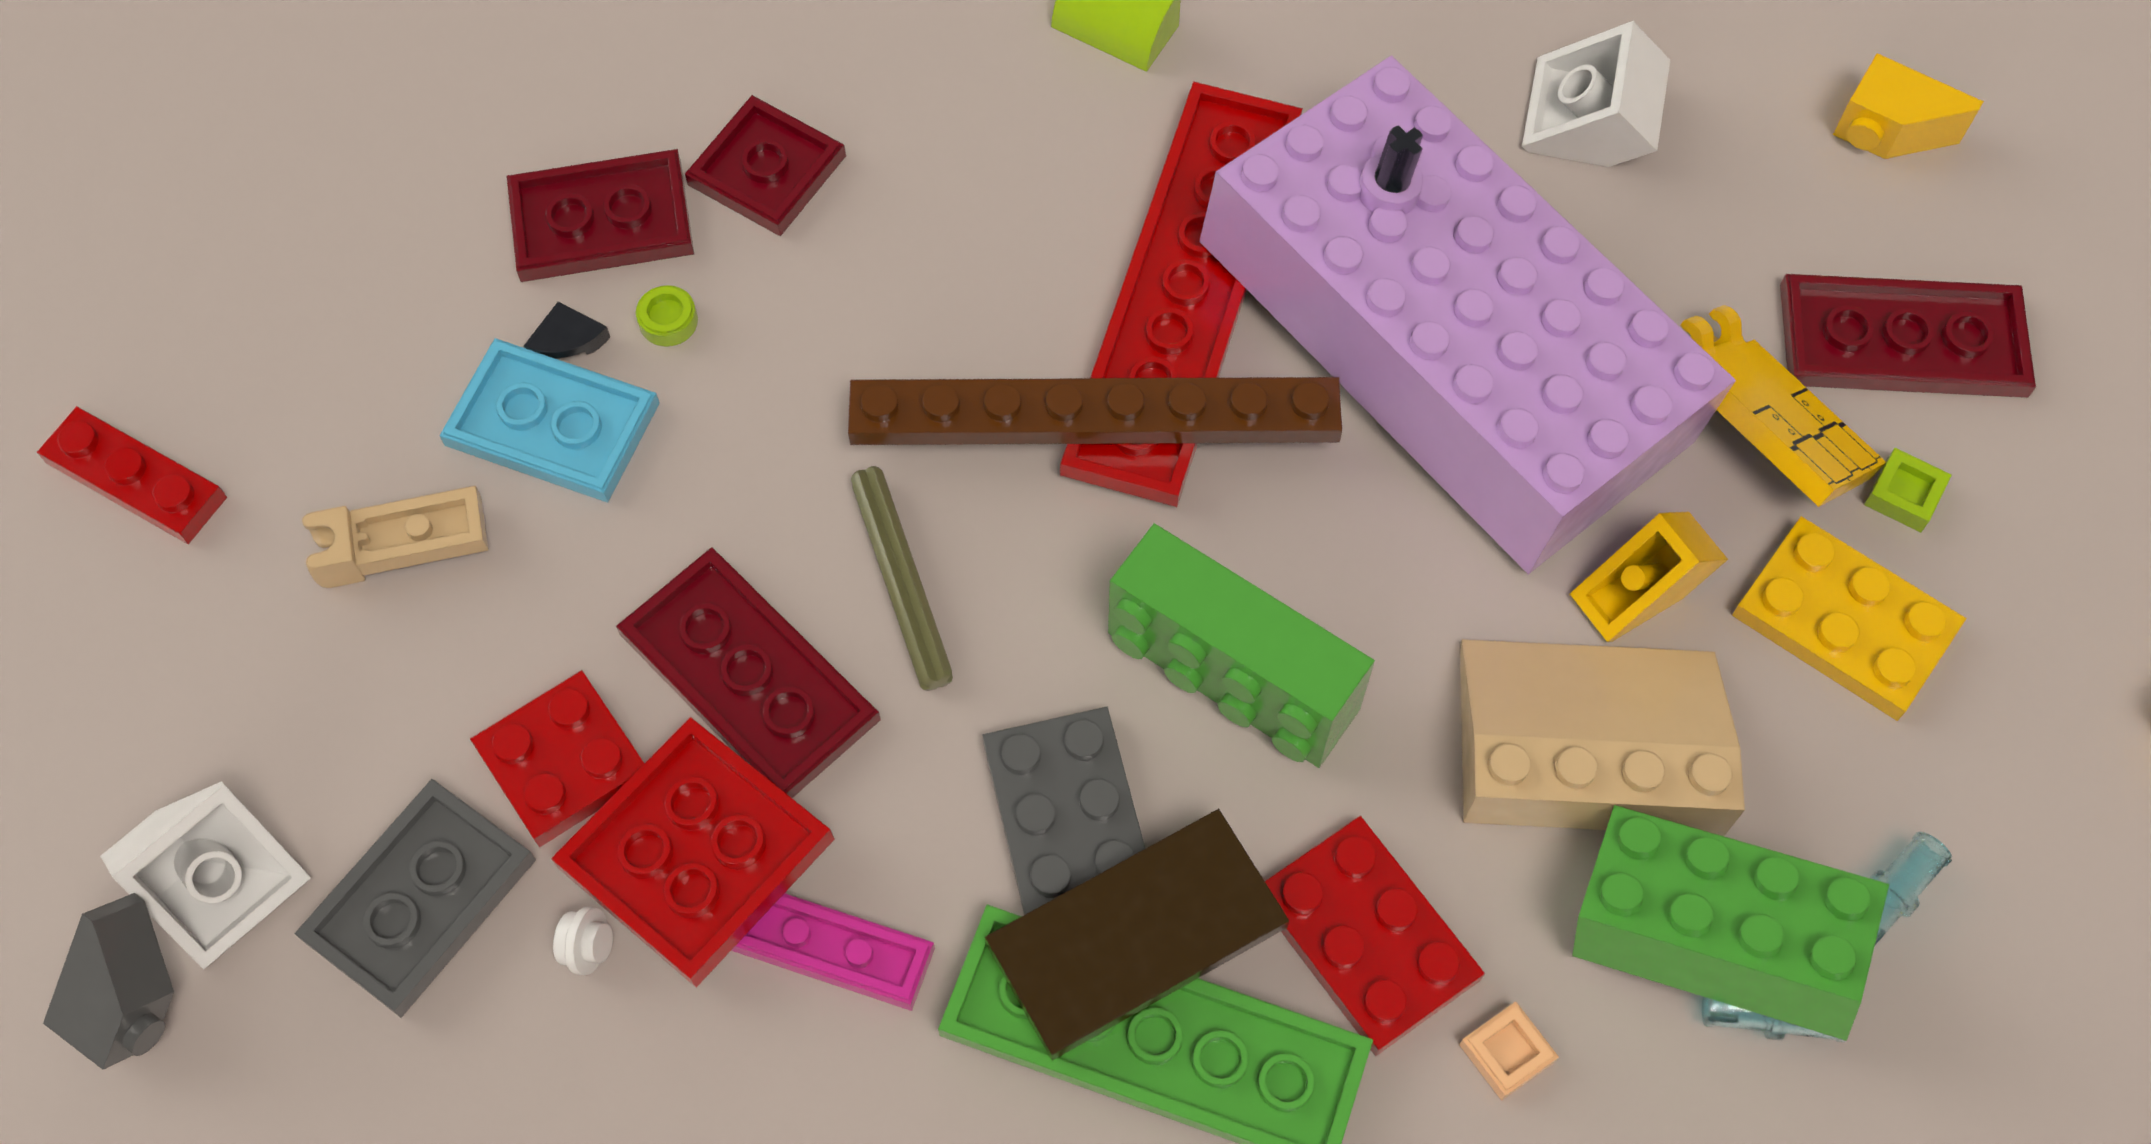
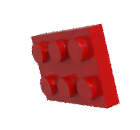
M1361 815L1265 881L1289 919L1288 928L1281 931L1356 1032L1359 1035L1373 1039L1370 1050L1375 1057L1472 988L1485 975L1482 968Z

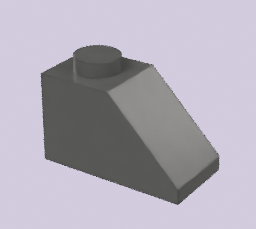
M130 894L82 913L43 1022L45 1026L102 1070L133 1055H143L154 1047L164 1033L165 1022L163 1020L174 994L145 901L137 894Z

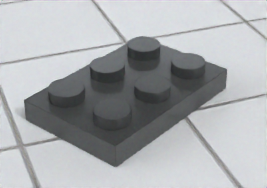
M1108 706L982 734L983 745L1024 915L1145 849Z
M431 779L294 934L402 1018L536 859L528 849L435 780Z

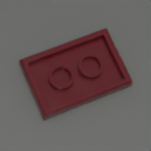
M678 149L507 175L516 271L521 282L694 255L682 165Z

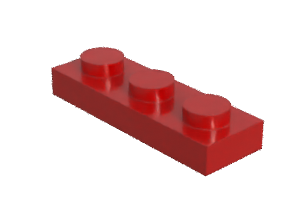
M77 406L37 451V454L46 464L188 545L227 499V496L218 485Z

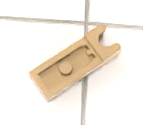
M476 485L351 511L346 506L310 512L302 518L304 527L310 531L315 543L321 548H328L322 552L313 553L306 559V566L310 575L318 585L324 588L363 582L366 579L365 575L489 550L482 498Z

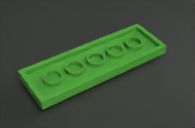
M986 905L938 1028L939 1036L1238 1144L1342 1143L1373 1039L1198 978L1052 1061L985 943V936L1022 916Z

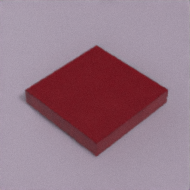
M751 95L687 170L685 177L688 186L781 237L846 157L845 145Z

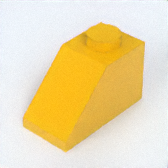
M1877 53L1849 100L1833 135L1851 143L1858 149L1866 150L1883 159L1960 144L1984 101Z
M1690 512L1659 513L1578 585L1570 595L1607 642H1613L1685 598L1723 565L1728 558Z

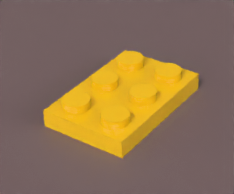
M1800 516L1732 614L1733 617L1896 721L1907 711L1967 619Z

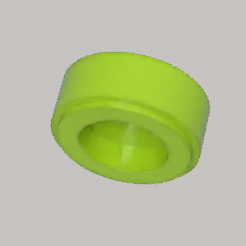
M664 285L649 290L641 297L636 307V318L642 335L649 342L658 346L669 347L683 343L692 336L698 324V315L692 297L685 290L676 286Z

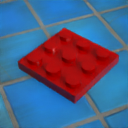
M690 717L569 839L551 860L560 871L697 988L826 850L835 838L830 828Z

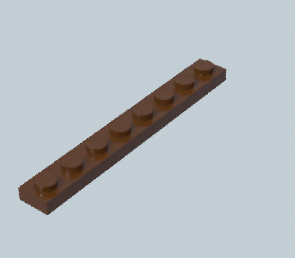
M1339 377L850 380L848 420L850 445L1340 442L1342 435Z

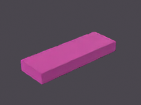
M784 893L731 951L912 1011L935 946L934 942Z

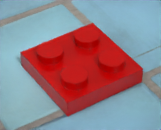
M582 670L470 738L539 848L597 812L644 764Z

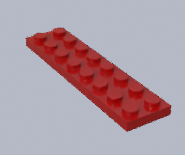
M1193 81L1090 378H1219L1247 289L1199 242L1217 170L1302 115L1303 108ZM1198 443L1067 444L1060 463V476L1178 507Z

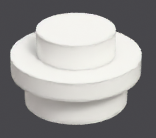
M583 907L578 912L569 911L562 916L556 927L553 940L554 957L560 965L567 966L574 974L585 976L592 974L599 964L606 961L611 952L613 932L611 926L607 923L603 911L593 907Z

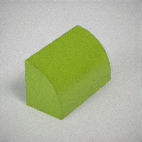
M1056 0L1051 27L1147 72L1179 27L1181 0Z

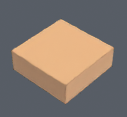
M1514 1002L1463 1038L1459 1044L1501 1101L1547 1069L1559 1058L1517 1002Z

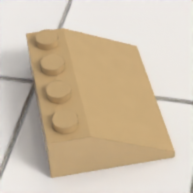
M1461 640L1463 823L1606 830L1614 805L1725 836L1745 811L1740 744L1715 652Z

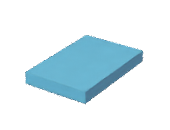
M494 338L443 428L440 438L445 446L608 503L660 402L655 392Z

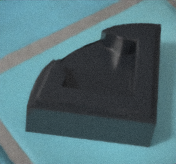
M558 301L524 344V348L555 359L571 357L583 352L588 355L602 347L609 340L610 334L607 326Z

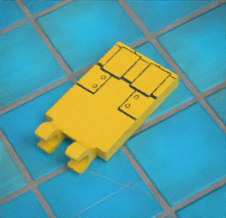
M1722 305L1712 309L1709 313L1710 317L1720 325V338L1714 336L1711 325L1700 316L1690 317L1680 324L1691 335V338L1736 380L1717 408V411L1818 507L1872 479L1884 466L1886 461L1755 339L1745 342L1742 336L1741 319L1734 309Z

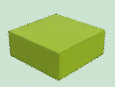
M1894 448L1880 471L1864 505L1921 533L1929 523L1952 474L1900 449Z

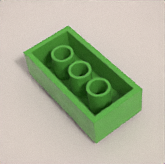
M1153 523L1110 579L1108 634L1112 636L1115 645L1132 658L1142 659L1146 657L1163 668L1167 678L1180 689L1188 693L1199 691L1218 704L1220 712L1233 723L1246 728L1252 725L1272 738L1275 748L1289 759L1296 762L1307 760L1320 768L1360 711L1374 666V659L1157 524Z
M1614 805L1578 916L1572 956L1847 1041L1862 1001L1889 884Z

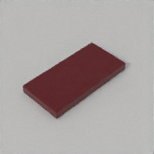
M1785 274L1780 284L1787 370L1805 387L2028 398L2036 388L2022 285Z
M713 547L616 626L619 635L731 750L791 798L796 796L881 721L879 711Z

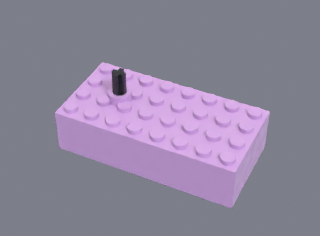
M1392 55L1216 171L1199 242L1333 377H1339V383L1528 575L1697 440L1736 381Z

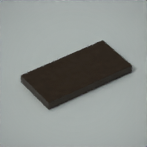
M1217 809L985 936V943L1053 1061L1288 928L1289 919L1220 809Z

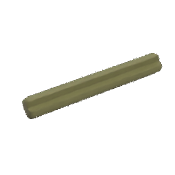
M871 466L865 470H858L851 477L852 488L920 687L926 691L944 687L952 682V669L882 469L876 466Z

